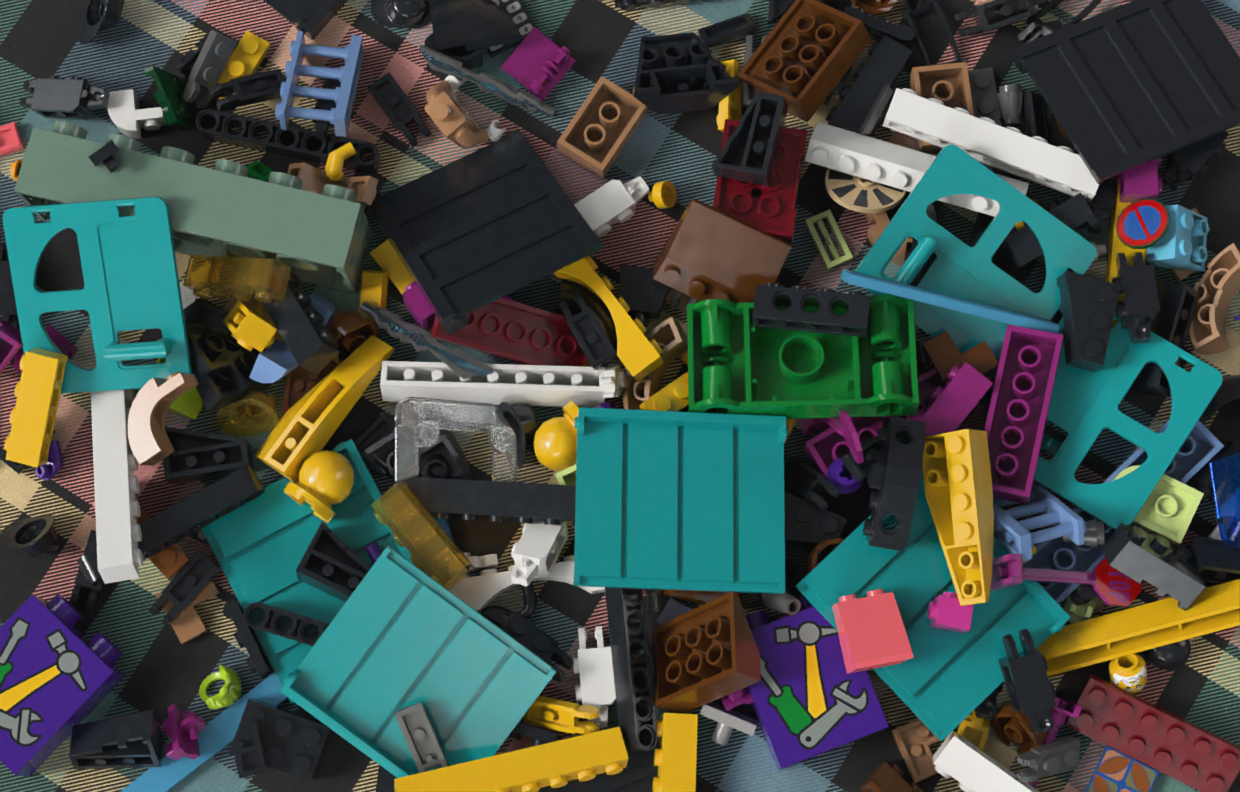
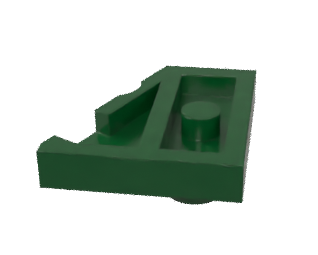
M154 65L145 68L144 73L146 77H153L159 88V91L154 92V95L162 108L168 125L180 130L191 127L189 120L190 110L182 97L184 92L182 80L178 76Z

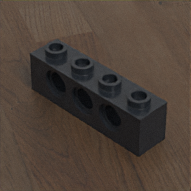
M775 283L756 285L752 316L753 327L866 337L870 296L859 291H850L848 294L837 293L829 288L816 291L808 290L804 286L785 288ZM780 302H787L791 305L785 310L776 307ZM808 305H816L819 309L816 312L810 313L804 308ZM842 307L847 310V313L836 315L833 310Z

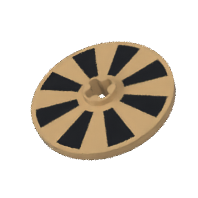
M828 168L826 172L825 187L828 194L839 205L852 211L861 213L888 211L900 204L906 195L905 190Z

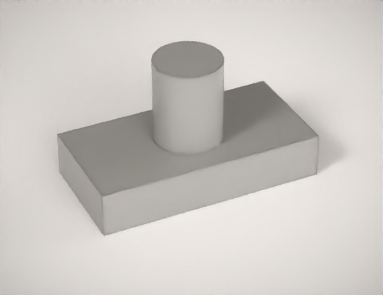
M715 702L703 705L700 715L718 722L711 740L727 746L733 729L753 736L758 720L737 711H726L724 706Z

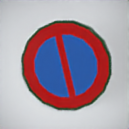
M1140 199L1132 202L1123 209L1117 219L1115 227L1117 237L1125 246L1132 249L1151 247L1159 242L1167 233L1170 225L1169 211L1162 202L1155 199Z

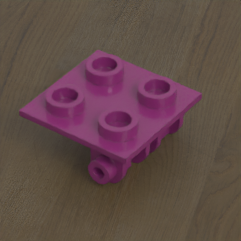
M534 27L501 66V69L533 95L544 101L576 60L570 56L571 52L565 46L560 48Z

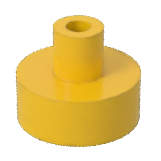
M670 181L657 182L654 184L652 191L648 193V199L650 202H654L659 209L672 208L677 199L676 189Z

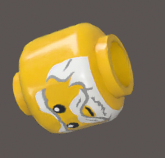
M1134 653L1110 661L1109 674L1111 684L1132 694L1141 691L1147 683L1146 663L1140 655Z

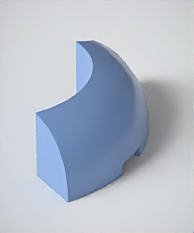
M318 292L309 294L312 299V307L321 314L324 319L322 323L326 327L335 311L334 304ZM277 339L269 348L259 353L249 378L263 384L273 383L289 374L298 366L284 340L281 342Z

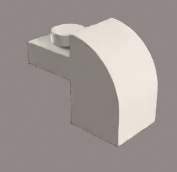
M133 89L109 92L110 96L107 105L109 116L124 135L135 139H142L141 128L152 131L160 129L161 126L168 125L161 107L139 108V97Z

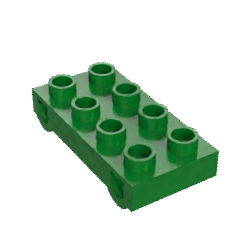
M892 294L871 296L866 337L753 327L754 302L735 303L725 299H708L696 304H687L689 412L786 416V419L837 418L841 410H845L850 417L917 416L919 395L913 300ZM780 302L776 305L781 310L788 309L791 306L787 302ZM808 305L804 309L807 312L813 313L819 308L816 305ZM838 307L833 312L836 315H844L847 313V310Z

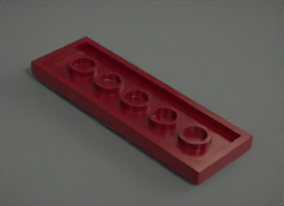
M499 298L466 314L468 318L467 324L462 329L449 335L435 316L431 337L528 365L589 367L590 365L566 323V317Z
M1090 674L1075 702L1082 707L1078 718L1068 716L1065 721V726L1201 792H1228L1240 770L1239 745Z

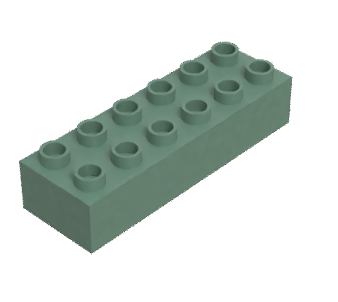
M63 121L54 122L52 131L33 127L14 189L28 206L159 196L166 200L169 207L174 249L177 253L270 274L277 267L285 272H293L301 282L357 294L361 270L364 268L373 232L362 205L355 202L356 192L331 184L324 186L322 195L301 190L303 184L301 179L282 172H271L268 182L247 177L249 169L246 166L226 159H217L214 169L193 165L195 159L193 154L175 147L164 146L162 147L160 157L139 152L140 142L119 134H109L106 141L107 144L112 140L119 149L112 156L120 167L111 173L103 161L95 166L90 160L89 156L106 144L86 140L88 132L84 128ZM135 206L119 207L121 216L135 215ZM50 212L35 213L41 221H51Z

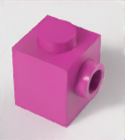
M943 592V596L939 595L934 598V602L930 601L927 618L931 619L930 627L961 633L969 631L974 604L961 606L957 593Z

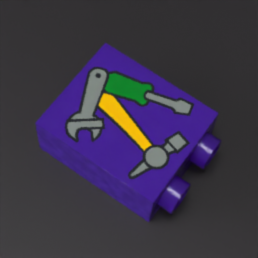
M58 593L49 603L32 594L0 627V761L15 775L30 777L72 733L73 725L81 724L125 677L114 666L123 655L122 652L100 632H97L88 641L73 627L83 617L82 614Z
M803 595L796 597L801 603V608L795 615H789L774 622H770L766 610L746 616L760 653L761 681L747 687L753 699L751 704L777 770L784 769L889 727L867 671L847 674L838 632Z

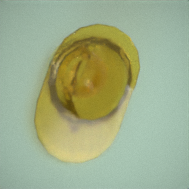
M250 391L244 394L239 401L227 404L219 409L216 414V422L219 428L235 437H248L273 430L278 425V416L275 412V396L273 394L266 395L259 391Z

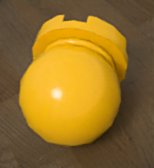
M572 401L562 408L565 413L563 417H553L543 422L535 432L533 448L536 457L544 467L553 471H562L576 464L577 429L574 428V422L579 408Z
M324 450L313 453L303 462L300 468L299 483L294 484L289 481L284 489V493L301 506L304 502L311 505L315 516L329 523L331 518L335 516V512L331 510V505L341 503L350 495L354 484V469L342 454L335 451Z

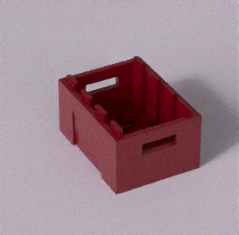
M725 119L721 152L726 146L725 143L728 138L733 135L740 124L739 121ZM783 128L770 186L717 177L713 208L791 244L807 130ZM753 189H760L762 195L758 198L753 197L751 194Z

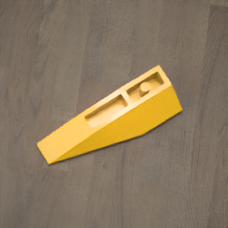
M373 335L368 338L284 414L254 457L295 484L298 483L299 471L303 462L313 453L320 452L378 374L382 368V361H387L395 349Z
M964 429L926 436L922 465L925 496L960 605L988 603L993 565L994 510L987 431Z

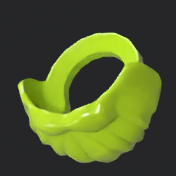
M219 665L220 672L208 675L200 685V698L207 704L209 709L215 710L228 707L239 700L242 695L241 681L237 672L223 665ZM217 680H224L225 684L219 693L208 697L207 691L209 686Z

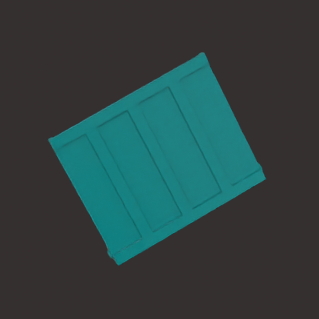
M579 407L574 422V428L577 429L573 586L716 592L733 591L768 594L785 593L784 443L788 437L786 416Z
M352 439L337 444L332 450L342 454L354 469V484L349 496L341 503L331 505V510L335 512V516L331 518L329 523L315 516L311 505L304 502L301 506L284 493L286 485L291 481L284 477L265 487V492L258 498L202 528L243 611L250 604L257 602L328 624L332 622L346 602L298 580L296 569L322 521L370 568H372L373 564L367 552L361 551L360 548L374 542H378L382 553L389 546L419 568ZM262 608L253 611L252 621L255 624L264 621L265 611ZM286 616L279 621L278 626L281 632H287L291 629L292 619ZM311 625L306 629L305 634L308 640L318 638L320 630L317 625ZM253 628L283 687L285 685L283 681L290 672L294 673L313 646ZM289 699V701H290L291 704H294V703H295L294 701H292L291 699Z
M922 468L920 487L909 537L903 552L868 545L866 536L863 535V522L795 587L836 631L837 626L832 606L839 602V597L856 594L857 599L868 597V591L884 589V593H894L914 658L904 663L875 668L873 670L940 741H943L1004 681L998 659L1007 657L1002 641L1003 636L1010 634L1013 637L1019 653L1023 651L1019 631L1028 629L1036 650L1050 635L1060 632L1065 627L1064 624L1071 617L1037 581L1023 580L1021 584L997 591H990L988 603L974 604L969 631L961 633L930 627L931 619L927 618L930 601L934 602V598L939 595L943 596V592L956 593V589L925 496ZM886 515L882 521L890 522L893 520L894 515ZM994 537L993 559L1010 554Z
M387 546L293 674L290 672L283 681L285 685L280 692L395 777L400 778L417 774L419 771L396 719L395 711L423 701L450 766L494 756L557 670L398 552ZM440 765L430 770L442 768V766Z

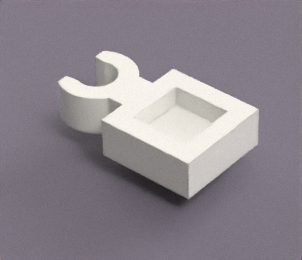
M620 363L609 364L604 370V377L600 379V383L604 385V399L619 397L624 388L627 387L626 373L621 371Z
M470 552L455 554L454 559L449 560L450 574L497 567V554L479 557L471 556Z

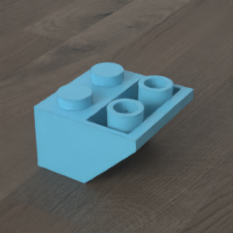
M1178 204L1165 206L1170 215L1169 229L1159 242L1147 248L1146 262L1160 268L1205 271V261L1207 260L1206 241L1209 231L1208 218Z

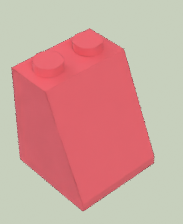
M884 589L872 590L867 592L868 597L859 599L856 598V594L839 597V602L832 606L847 674L900 664L914 658L893 592L884 593Z

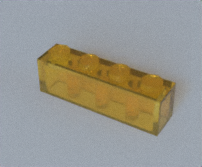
M191 254L183 286L193 290L192 294L201 298H209V295H213L220 299L229 300L230 296H234V298L243 301H250L251 298H255L261 302L271 303L272 299L284 300L291 267L275 259Z
M404 482L395 483L371 505L375 510L374 516L381 524L387 525L393 532L392 537L395 542L401 547L405 546L410 552V559L419 569L423 568L431 578L446 589L451 590L475 569Z

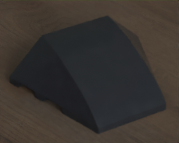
M694 32L641 37L634 97L658 115L711 109L740 86V81L736 76L731 77L725 71L726 66L722 62L718 63L711 56L712 51Z

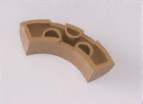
M1234 243L1212 259L1206 266L1208 269L1200 282H1196L1193 288L1200 295L1189 334L1195 350L1200 354L1211 355L1230 348L1225 332L1226 314L1231 301L1240 290V251Z
M674 317L663 321L646 335L649 342L654 339L663 350L660 356L664 363L638 383L630 372L626 371L627 387L625 392H623L624 409L641 410L639 406L642 402L660 391L663 377L671 363L688 349L687 336Z

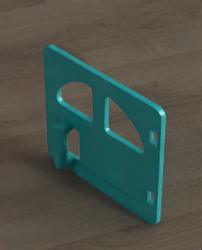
M947 145L936 156L855 271L910 285L934 252L936 259L916 287L1051 320L1060 308L1059 304H1061L1057 278L1066 272L1068 268L1084 275L1096 258L1097 251L1093 244L958 146ZM973 194L996 201L999 204V212L977 243L969 247L930 219L926 213L927 207L934 201L946 196ZM1019 221H1024L1030 227L1043 251L1046 278L1043 289L1038 293L1030 291L991 261L993 254ZM910 236L917 240L918 245L895 277L889 278L885 275L884 270L906 239ZM865 288L866 290H868V291H869L870 293H872L873 295L888 294V293H884V292H880V291H876V290H872V289ZM913 300L914 324L933 338L947 330L960 354L986 341L999 363L1007 323ZM998 367L986 373V375L996 378Z
M153 196L20 206L9 208L4 212L2 220L24 354L33 348L63 354L53 343L43 325L41 316L44 312L86 310L89 313L96 367L95 369H87L67 358L61 393L139 389L152 378L166 379L169 375L179 371L192 374L169 207L165 199ZM135 206V215L121 216L119 207ZM50 212L51 221L37 222L35 213ZM66 228H71L77 234L84 288L41 291L36 286V275L40 258L48 243L57 233ZM157 328L162 331L163 338L153 342L120 344L119 331ZM166 357L165 363L124 365L122 361Z
M1114 313L1113 319L1117 320L1118 323L1114 328H1111L1104 365L1094 372L1066 365L1063 341L1047 420L1065 430L1068 436L1064 442L1060 443L1044 433L1041 451L1053 459L1047 461L1039 456L1034 481L1116 530L1121 523L1129 526L1132 524L1221 387L1223 377L1217 369L1151 332L1148 343H1131L1128 330L1122 329L1121 320L1116 318ZM1062 317L1058 323V326H1060L1058 334L1063 335L1064 324ZM1179 357L1194 365L1190 373L1176 365ZM1150 362L1156 363L1163 370L1171 391L1172 406L1167 429L1162 433L1150 430L1118 410L1119 404L1144 366ZM1104 429L1113 431L1147 453L1148 458L1142 465L1126 476L1111 482L1085 484L1078 482L1074 477L1076 470Z

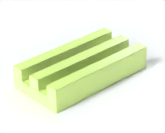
M830 209L805 220L804 223L827 271L853 259ZM822 219H827L844 256L839 257ZM813 223H817L834 259L833 261H830Z

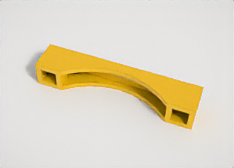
M590 256L553 272L557 278L570 280L584 286L597 295L607 306L616 327L618 341L617 356L637 383L664 363L660 356L663 353L661 347L654 339L650 342L644 335L647 331L638 318L631 319L627 313L631 310L621 296L618 299L614 297L611 291L615 288L605 275L602 278L597 275L595 270L598 266Z

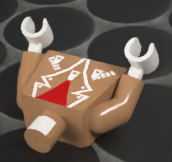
M448 75L445 80H442L427 91L426 101L428 104L424 107L425 111L442 133L459 147H471L486 142L488 139L496 142L505 132V128H497L500 123L499 120H493L486 130L484 128L481 129L453 92H451V90H457L466 80H460L457 77Z

